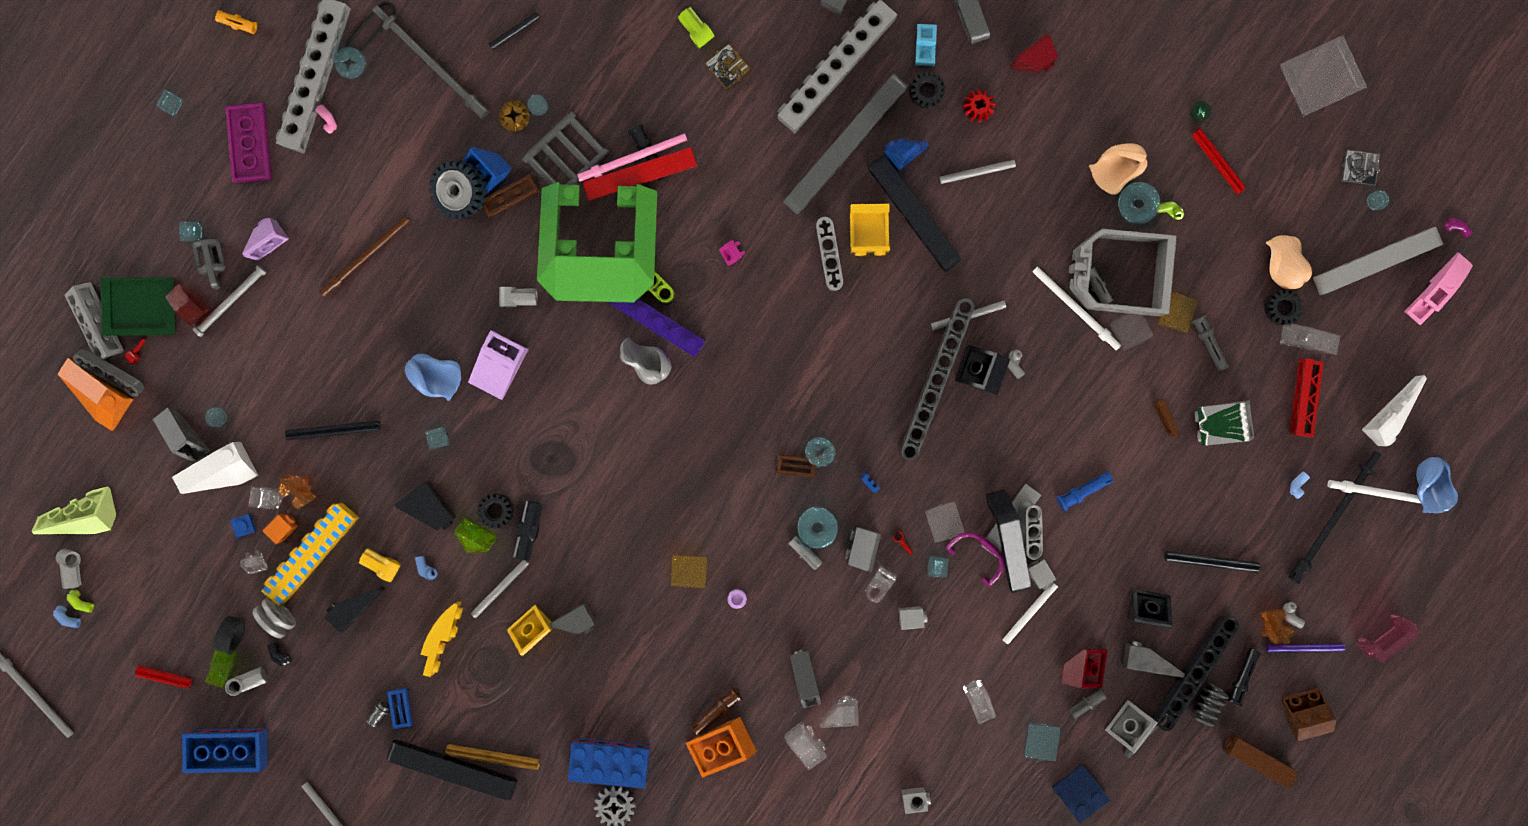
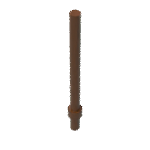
M405 215L343 271L329 279L330 282L319 291L320 294L325 297L335 287L338 288L342 285V281L404 228L410 222L409 218Z

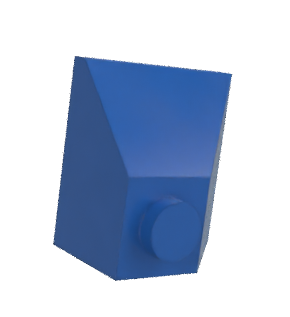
M476 147L470 148L463 161L474 164V168L480 170L479 175H484L485 178L482 181L487 183L484 189L488 190L484 197L494 190L512 169L499 154Z

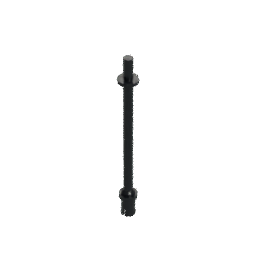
M1374 451L1365 465L1359 464L1358 467L1361 469V472L1353 482L1354 484L1362 485L1368 474L1375 475L1372 468L1381 456L1379 452ZM1357 492L1346 493L1305 557L1297 560L1296 563L1298 564L1288 577L1289 579L1300 584L1306 572L1311 570L1312 559Z

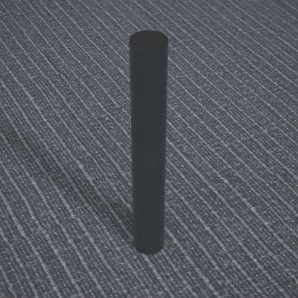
M536 12L490 42L489 46L492 50L496 49L539 20L540 17Z

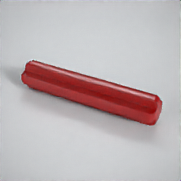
M138 666L135 670V676L184 689L191 688L193 682L192 678L145 666Z

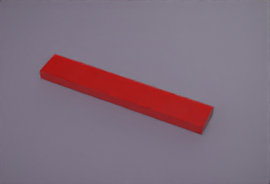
M690 147L585 181L583 184L588 200L591 201L618 192V186L641 185L697 167L698 165L693 149Z

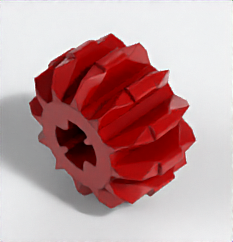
M977 89L976 94L971 91L969 93L970 97L964 98L967 104H964L962 108L968 109L965 112V116L972 115L970 121L977 117L978 123H981L982 117L987 121L989 115L994 114V110L991 108H994L996 103L990 102L994 97H987V90L983 94H981L980 89ZM978 102L982 104L980 109L976 108Z

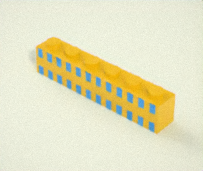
M332 504L326 511L328 513L326 517L319 519L315 523L313 532L307 533L301 541L303 543L301 546L294 548L290 552L288 561L282 562L276 570L278 572L275 576H270L265 581V587L261 592L276 605L281 606L289 600L359 519L345 504Z

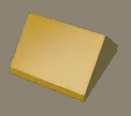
M534 605L509 627L507 632L518 652L523 656L553 628L547 616L538 606Z

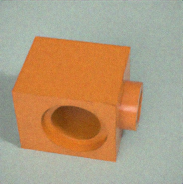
M283 513L278 514L265 527L263 532L275 544H279L298 526L291 515Z

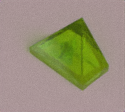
M465 518L454 532L467 553L488 552L497 539L496 535Z

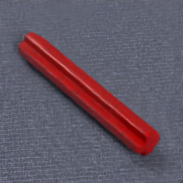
M1198 129L1192 134L1194 140L1235 193H1241L1246 188L1244 183L1203 130Z

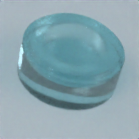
M540 95L532 96L527 104L528 109L534 115L544 114L548 107L546 100Z
M1381 190L1372 192L1367 199L1368 206L1373 210L1384 209L1389 203L1388 194Z
M211 408L205 415L207 424L212 427L222 426L227 419L225 411L221 408Z

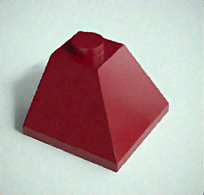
M1045 35L1019 54L1010 65L1011 68L1040 73L1042 70L1047 72L1054 67V62L1058 56L1050 35Z
M1083 649L1064 664L1062 683L1081 689L1101 688L1103 686L1108 650Z

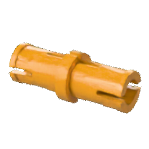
M218 10L216 13V22L229 25L234 30L240 29L251 34H255L257 30L256 22L244 19L238 14L232 15Z

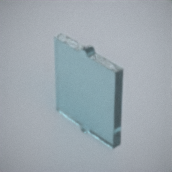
M1029 723L1024 757L1035 758L1039 761H1056L1061 728L1047 726L1045 723L1043 725Z

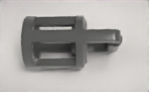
M207 239L193 243L192 247L198 273L208 274L211 287L215 290L220 289L221 284L218 273L226 269L220 240ZM212 248H217L220 264L215 263ZM198 250H203L206 263L203 267Z

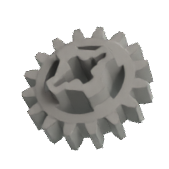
M612 785V789H609L608 786L605 787V793L603 791L599 792V797L595 799L597 805L594 806V810H598L596 817H602L600 823L607 821V826H610L611 823L614 826H618V823L624 826L626 823L625 819L629 822L631 821L632 817L630 815L635 813V810L632 808L636 806V802H631L634 799V795H628L629 789L623 791V786L616 789V786ZM610 795V799L608 801L603 802V800ZM613 803H616L617 809H614ZM627 810V812L620 817V813L622 811Z

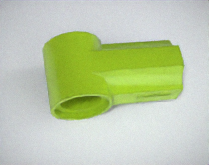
M691 7L685 9L678 16L679 21L690 33L689 36L698 48H701L715 37L708 25L700 20Z

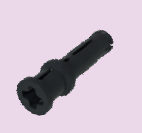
M642 124L628 131V135H631L637 144V150L640 151L652 146V140L645 134ZM654 153L652 155L646 156L645 158L647 161H650L659 157L656 153ZM668 176L659 178L658 181L660 182L666 179Z
M1249 648L1236 681L1231 684L1233 687L1229 698L1225 700L1242 707L1243 704L1241 702L1245 693L1249 691L1248 683L1261 652Z

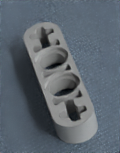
M821 217L816 223V231L825 282L829 290L838 291L843 285V276L834 225L830 218ZM822 221L830 224L827 228V233H832V236L821 238L820 234L824 235V229L819 227V225H822ZM824 240H831L833 248L830 250L824 249L822 246ZM829 258H833L837 262V266L833 269H829L826 266V260ZM838 270L839 274L835 273L836 280H839L840 283H838L837 287L834 288L833 285L829 284V282L832 281V274L828 276L827 272H835Z

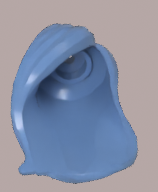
M416 354L405 365V375L410 383L426 396L445 397L447 401H450L460 385V365L453 360H439L427 354Z
M1430 457L1422 461L1416 473L1419 484L1417 497L1423 506L1422 512L1442 513L1449 511L1458 501V493L1450 477L1449 464L1439 457Z

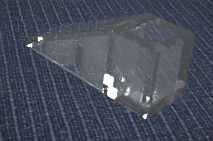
M1287 324L1283 325L1280 344L1337 355L1341 336L1311 327Z

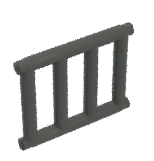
M573 111L567 114L521 158L523 162H528L549 185L557 182L534 158L541 150L570 179L566 185H577L580 182L578 174L598 165L610 153L609 149L603 148L577 121ZM569 123L598 153L591 161L563 134L562 130ZM555 136L584 166L577 174L549 147L548 143Z

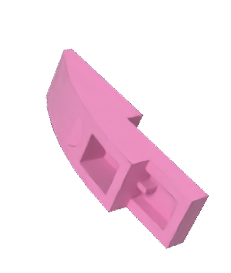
M1457 252L1429 281L1431 284L1404 312L1417 324L1421 325L1434 311L1438 312L1463 283L1473 265Z

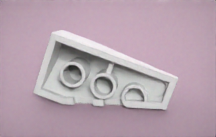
M1425 375L1415 376L1362 429L1377 446H1389L1395 442V437L1400 433L1427 379Z
M232 442L172 478L180 493L184 494L240 485L255 478L258 474L242 443Z

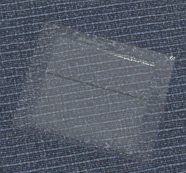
M1340 36L1280 64V68L1303 117L1367 88L1344 36Z

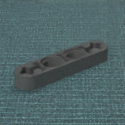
M85 349L79 350L73 356L77 365L133 397L138 396L144 390V385L138 379Z

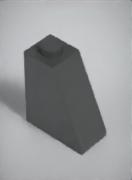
M167 407L153 419L172 453L196 463L211 452L180 413Z
M804 650L794 652V655H790L803 709L822 704L809 652Z

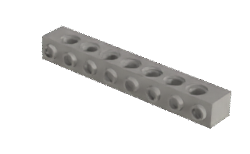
M322 0L318 4V15L312 23L311 36L306 41V52L300 60L299 74L294 78V89L288 97L289 105L287 111L282 116V127L276 134V144L282 147L305 153L317 116L316 108L321 103L351 10L345 3L336 0ZM329 17H333V21L330 24H326V20ZM327 35L326 41L320 42L321 37ZM321 53V58L315 61V55ZM315 71V76L309 79V74ZM309 89V95L303 97V92ZM303 107V113L297 116L298 109ZM297 126V132L292 134V127Z
M879 0L877 3L873 2L866 10L868 13L864 18L859 17L854 23L855 28L851 33L847 31L841 38L843 42L838 47L835 45L828 53L830 55L826 61L822 60L815 69L817 71L814 75L809 74L803 81L805 85L800 90L797 88L790 96L791 101L788 104L784 103L778 109V120L794 134L896 20L897 14L882 0ZM876 19L879 25L871 26L869 20ZM862 33L866 36V39L860 41L856 38V35ZM845 48H851L854 53L852 55H846L843 52V50ZM833 62H838L841 68L835 70L830 65ZM825 76L828 82L821 84L818 82V78ZM809 90L816 94L812 99L805 96V93ZM795 105H800L803 111L795 113L792 108Z

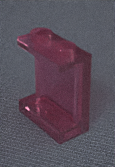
M1392 614L1390 619L1395 624L1392 629L1375 642L1361 637L1356 643L1368 658L1385 663L1420 636L1416 630L1418 628L1411 619H1405L1402 616L1399 617Z

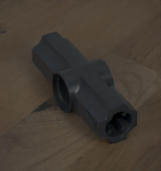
M526 501L522 520H520L517 528L516 537L518 538L513 557L520 560H530L534 541H536L540 525L538 523L543 504Z

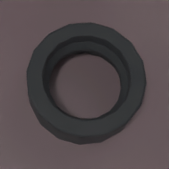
M230 615L225 617L216 632L214 649L226 654H232L243 637L245 621Z

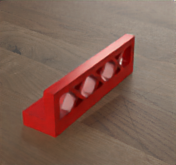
M1307 358L1299 359L1289 435L1314 438L1324 362ZM1313 365H1318L1317 373L1312 376ZM1310 384L1315 387L1314 393L1309 396ZM1309 402L1312 406V411L1307 414V407ZM1306 421L1310 425L1309 433H1304Z

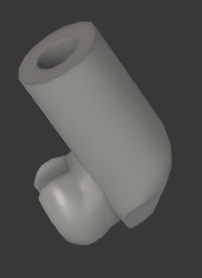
M1014 350L1008 355L1010 359L1008 368L1019 379L1025 374L1019 366L1022 352Z
M1293 602L1285 603L1283 606L1285 620L1301 629L1305 624V620L1296 616V604Z

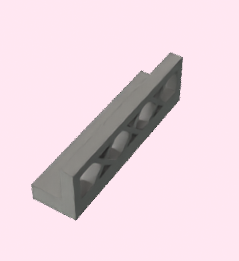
M88 282L72 286L65 294V297L92 353L103 360L122 353L124 349L117 336H102L101 302L92 283Z

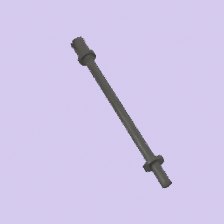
M378 5L373 8L372 11L384 21L382 27L385 30L391 28L465 100L467 108H471L480 119L488 115L490 110L478 100L475 94H469L395 23L397 19L395 15L389 17Z

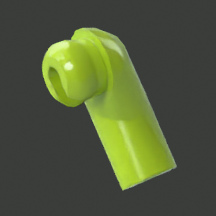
M1173 201L1155 204L1156 213L1167 212L1176 220H1180L1184 216L1183 209Z

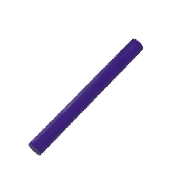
M1345 644L1266 645V651H1345Z

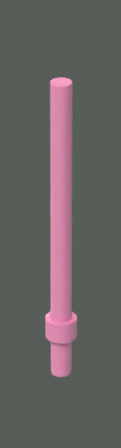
M684 133L601 166L599 164L595 165L590 170L578 174L580 182L591 177L597 178L602 176L604 172L686 142L688 139Z

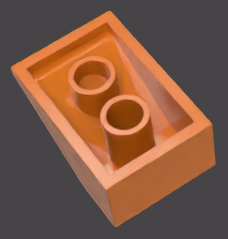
M740 717L728 721L685 743L702 778L743 762L757 752Z

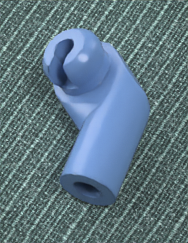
M425 556L415 557L418 574L428 580L435 579L438 572L436 569L426 565Z
M59 605L56 607V610L53 611V616L61 625L79 628L81 619L68 617L65 614L67 609L64 606Z

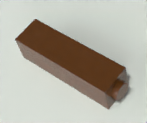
M1234 734L1227 738L1224 743L1225 748L1223 751L1288 789H1290L1299 773Z

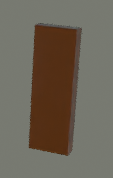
M528 174L486 196L487 199L486 202H483V209L487 217L490 218L540 191L531 174Z

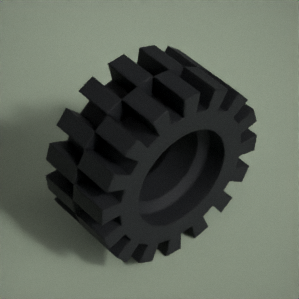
M926 71L924 74L920 73L911 84L910 98L913 99L912 102L914 104H918L919 108L922 106L924 107L923 109L928 107L931 109L935 105L937 106L945 95L946 87L943 84L944 80L940 79V75H934L935 72L928 73ZM925 83L933 85L935 93L931 97H924L920 92V87Z
M1293 290L1277 291L1267 298L1268 302H1265L1267 309H1264L1265 312H1268L1266 316L1271 318V322H1276L1277 325L1292 324L1294 321H1298L1300 319L1299 316L1303 314L1301 312L1304 309V306H1301L1303 299L1300 300V295L1295 294ZM1281 300H1286L1291 305V310L1286 315L1278 311V303Z
M499 493L485 496L477 506L478 519L488 528H499L506 525L512 519V513H514V510H512L513 504L510 503V499ZM493 503L499 504L502 507V515L499 518H493L488 513V508Z

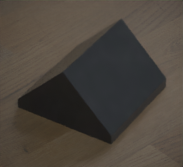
M1132 589L1127 618L1135 622L1172 628L1171 596Z

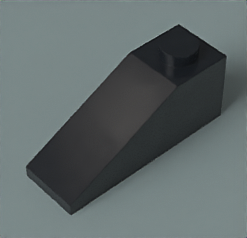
M382 586L337 604L334 602L326 610L328 614L324 618L342 633L359 618L385 588Z

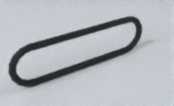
M384 1L378 5L379 7L385 4L390 5L393 10L391 15H395L396 10L392 3ZM374 12L368 16L347 41L345 48L349 55L359 56L383 30L381 26L358 53H351L349 51V43L375 14Z

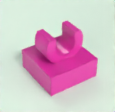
M732 240L719 249L728 266L737 262L745 254V251L739 252L737 248L740 242L734 243Z

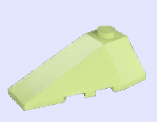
M104 487L86 493V497L79 501L75 498L70 501L68 506L62 509L57 507L39 516L32 529V533L96 534L111 530L116 517V511L110 488Z

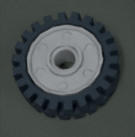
M461 160L446 162L439 165L434 170L435 173L431 175L430 178L433 180L429 181V185L432 186L429 189V193H433V196L430 198L431 201H436L433 205L435 208H440L439 212L441 214L445 213L444 216L451 217L452 219L466 218L478 213L479 209L483 208V202H486L487 199L484 197L488 190L484 189L487 183L482 181L485 177L483 174L479 175L480 170L474 168V164Z

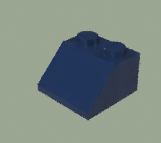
M1082 764L1052 787L1080 824L1110 801L1106 793Z

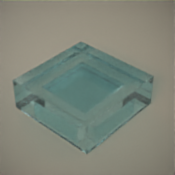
M164 89L156 106L175 116L184 100Z
M445 427L425 432L430 450L450 445Z

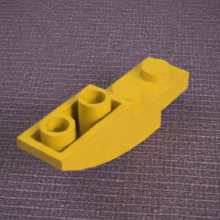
M458 601L449 607L430 630L420 654L428 656L423 673L424 676L431 677L435 672H438L441 664L438 659L440 654H443L446 645L443 641L448 642L452 637L455 638L458 627L455 625L457 619H460L463 608H460L462 602Z

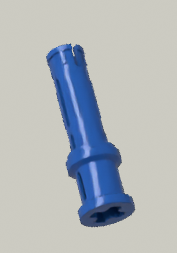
M1106 471L1081 487L1071 488L1070 492L1057 496L1056 500L1061 509L1066 512L1069 507L1076 503H1082L1083 498L1114 482L1111 474Z

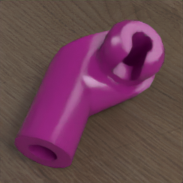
M1450 218L1448 219L1449 221L1444 223L1447 231L1457 229L1464 238L1473 234L1472 230L1462 219Z

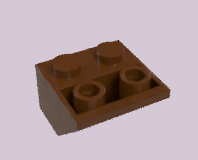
M1319 687L1282 697L1288 725L1297 742L1335 731L1336 718Z

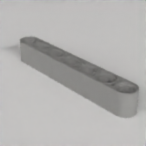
M1435 226L1313 277V281L1319 295H1323L1443 245V242Z

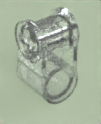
M881 564L865 590L866 597L872 602H880L898 575L884 569V566ZM873 588H878L880 591L879 596L876 598H871L870 591Z

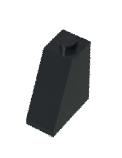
M430 481L424 482L394 504L397 509L435 530L448 529L454 524L452 521L456 518Z

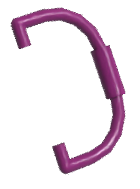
M960 533L947 544L946 550L954 555L956 551L951 547L958 540L964 537L978 539L999 560V570L990 581L985 577L981 579L987 586H991L1004 570V560L998 548L987 538L977 533Z

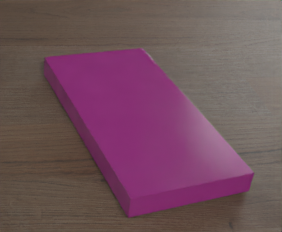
M253 103L225 106L232 183L272 180L265 104Z

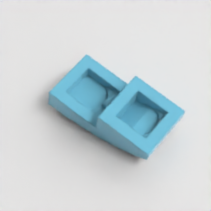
M917 24L915 66H935L937 25Z

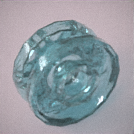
M1143 182L1132 183L1125 187L1118 201L1119 213L1125 221L1134 225H1143L1152 221L1158 214L1160 198L1156 189ZM1136 200H1142L1145 205L1137 208L1133 203Z
M813 507L806 510L799 518L797 527L802 542L813 548H824L831 544L836 538L838 531L837 520L833 513L822 507ZM821 523L823 530L821 532L813 531V524Z

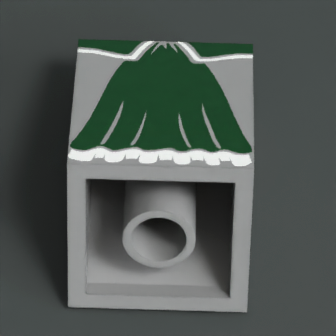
M1250 400L1201 406L1195 411V421L1200 426V430H1197L1198 441L1202 442V446L1245 442L1254 439Z

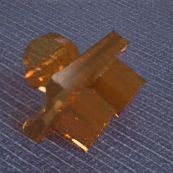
M290 474L286 478L282 477L279 481L281 485L278 493L284 497L289 496L290 493L295 495L296 497L291 503L297 509L302 508L316 498L310 492L312 487L308 484L310 481L308 476L302 479L299 475L293 477Z
M1283 609L1261 612L1265 628L1261 630V635L1263 637L1268 636L1274 644H1289L1291 642L1289 638L1294 635L1292 627L1282 623V620L1286 619L1287 616Z

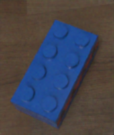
M267 728L191 729L182 734V773L260 772L268 766Z
M574 738L571 743L568 781L645 788L650 745Z

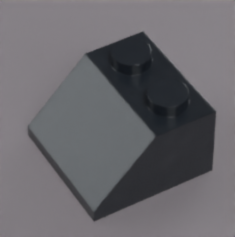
M968 345L955 381L987 393L998 395L1010 359L996 352Z

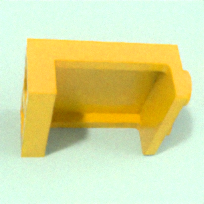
M851 204L850 253H855V256H866L867 252H874L875 256L886 255V252L890 251L889 204Z

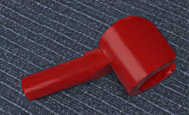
M141 338L136 347L126 353L125 357L130 363L136 364L140 360L137 353L145 343V339Z
M898 531L902 535V539L896 540L892 536L893 540L900 543L907 553L911 555L913 551L906 544L903 533Z

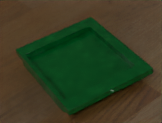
M174 277L100 278L102 336L176 335Z

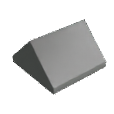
M1127 700L1105 731L1135 754L1157 725V722Z

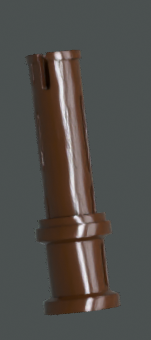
M731 687L725 696L719 697L717 704L690 726L697 736L724 712L729 713L731 711L730 708L738 701L741 702L743 700L735 688Z

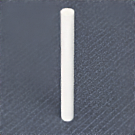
M1053 583L1051 587L1045 589L1002 639L1005 643L1009 644L1058 586Z

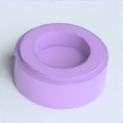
M734 589L729 593L728 603L732 608L739 609L746 604L747 596L743 590Z

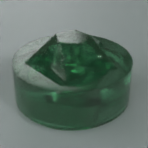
M1204 101L1195 103L1190 109L1192 119L1198 122L1206 120L1211 114L1210 105Z

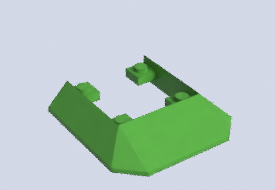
M557 182L543 187L537 281L555 300L635 302L654 285L657 191L637 184V187L618 186L617 206L636 208L635 242L616 241L615 258L577 257V240H559L561 206H579L580 186L562 185Z

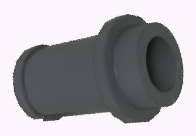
M384 702L377 703L366 722L372 727H377L384 715L389 713V706Z

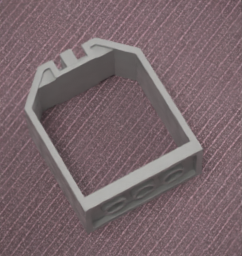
M1101 229L1073 250L1072 260L1075 263L1069 266V273H1074V279H1070L1069 289L1086 310L1150 316L1169 314L1176 236ZM1097 238L1158 243L1152 308L1097 303L1088 293L1092 245Z

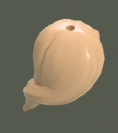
M1120 144L1107 149L1101 155L1098 162L1094 165H1089L1096 184L1107 193L1116 195L1121 192L1129 181L1144 172L1147 167V154L1144 148L1138 144Z
M1279 235L1266 242L1271 248L1270 275L1275 283L1287 290L1302 287L1310 279L1312 268L1301 253L1302 245L1297 237Z

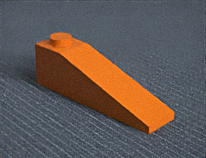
M67 358L58 372L60 378L95 421L114 431L133 398L83 369L70 358Z

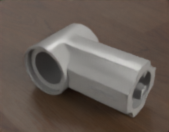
M499 287V307L537 306V289Z
M69 549L60 550L56 555V561L60 567L62 588L79 587L82 585L79 569L80 555ZM71 554V560L66 563L65 558Z
M262 667L235 676L226 682L225 691L231 696H236L244 691L267 683V674ZM234 681L240 684L239 690L234 688Z

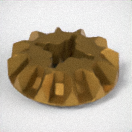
M511 100L508 103H504L499 113L501 125L509 131H520L527 126L530 119L528 108L520 101ZM513 109L516 114H522L516 117L515 123L511 117H506L512 114Z

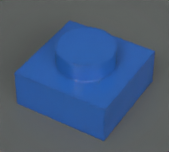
M251 513L230 520L236 538L257 532Z

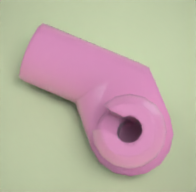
M324 105L317 106L316 112L327 122L323 128L331 134L337 129L333 115Z

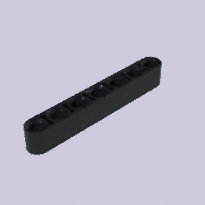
M881 155L869 164L867 168L942 270L947 272L961 261L958 253L887 158Z
M1226 615L1217 618L1183 669L1184 678H1177L1152 718L1157 722L1156 727L1163 731H1170L1174 728L1237 633L1239 623L1235 618ZM1229 620L1230 627L1225 629L1224 624ZM1219 636V644L1214 645V638ZM1208 652L1209 659L1204 661L1203 655ZM1198 668V675L1196 677H1193V670ZM1187 684V692L1182 693V687ZM1177 700V707L1171 709L1172 702ZM1166 716L1167 722L1161 725L1160 720Z
M392 740L386 760L393 764L504 800L512 799L518 781L514 777L401 740Z

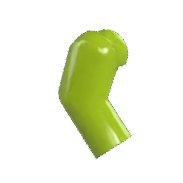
M72 589L67 594V601L74 609L91 613L94 609V604L81 601L79 599L80 592Z

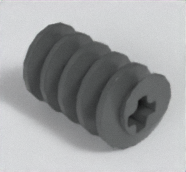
M1208 682L1207 684L1211 689H1204L1207 696H1200L1204 703L1197 702L1201 709H1194L1193 711L1197 716L1191 717L1207 726H1214L1215 724L1211 719H1218L1214 712H1222L1218 705L1225 706L1222 698L1228 699L1229 696L1225 693L1226 691Z

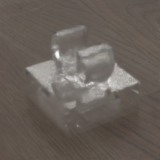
M258 550L255 551L256 555L254 557L246 553L245 559L240 560L241 568L248 574L267 570V562L262 558V554Z

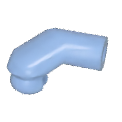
M1304 471L1290 485V494L1294 495L1297 499L1304 494L1301 486L1310 479Z

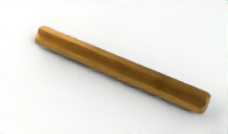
M448 744L445 750L447 756L538 770L540 766V760L536 758Z

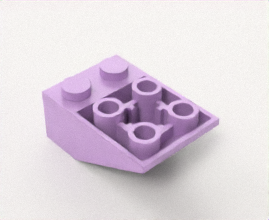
M490 330L480 350L468 383L503 400L529 349Z

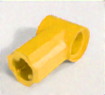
M369 548L365 550L359 561L361 565L376 572L378 577L388 582H392L401 566L398 561L389 557H383Z

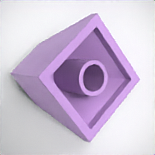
M272 218L262 219L258 226L253 229L242 254L244 257L259 261L289 238L276 220Z

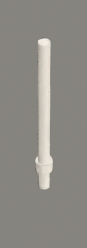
M1038 266L1032 271L1099 334L1098 337L1102 341L1109 343L1115 350L1120 348L1121 344L1111 336L1112 333L1096 322Z
M1345 480L1343 482L1328 481L1329 488L1340 489L1346 493L1358 492L1421 503L1417 495L1357 485Z

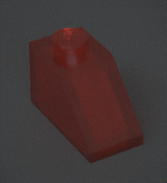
M180 283L166 296L174 311L190 326L196 324L209 311Z

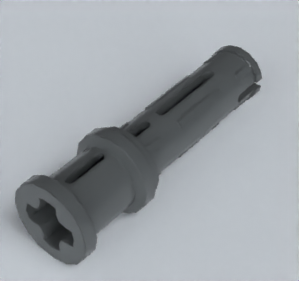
M1207 314L1200 315L1190 322L1194 324L1198 332V338L1203 340L1217 367V371H1222L1228 368L1229 364L1213 335L1215 330L1210 327L1206 319Z

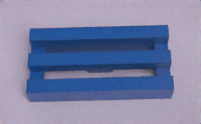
M864 472L860 479L873 493H876L880 489L879 486L874 484L875 482Z
M408 688L388 690L387 696L393 729L413 726ZM401 693L403 694L407 723H405ZM393 694H396L401 724H398Z

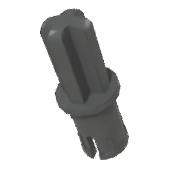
M1099 688L1090 696L1083 697V700L1071 707L1069 711L1074 718H1078L1088 710L1092 711L1093 707L1107 698Z

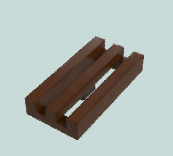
M1157 399L1153 401V405L1168 436L1179 435L1180 431L1165 400Z
M778 454L776 473L814 478L817 459ZM782 459L812 462V466L784 463ZM781 466L811 470V474L781 470Z

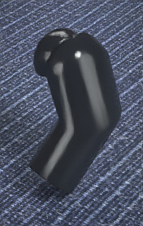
M276 642L267 645L270 658L274 663L281 667L291 663L292 660L289 654L282 655L279 653Z

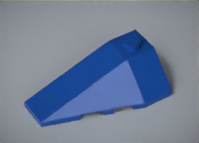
M899 139L895 142L892 140L884 147L886 150L883 155L895 170L899 172L927 149L929 144L926 141Z

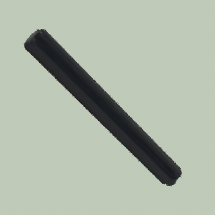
M380 421L292 429L285 431L286 440L380 431L381 424Z
M1165 551L1164 560L1168 562L1254 573L1260 571V563L1173 551Z

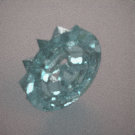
M353 47L341 48L336 53L334 60L335 69L341 76L356 78L362 74L365 68V58L359 50ZM348 57H350V60L357 62V64L350 65V68H348V65L342 62L347 61Z
M814 438L808 442L805 448L806 458H808L810 464H814L817 467H826L835 458V448L825 438ZM825 448V449L823 450V451H824V452H823L824 457H823L822 455H820L819 457H816V454H817L816 449L819 451V450Z

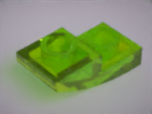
M215 650L210 662L212 665L205 682L225 689V684L231 674L237 651H234L232 654H226Z

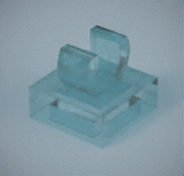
M179 222L180 241H202L201 222Z
M929 556L927 575L947 578L949 558Z

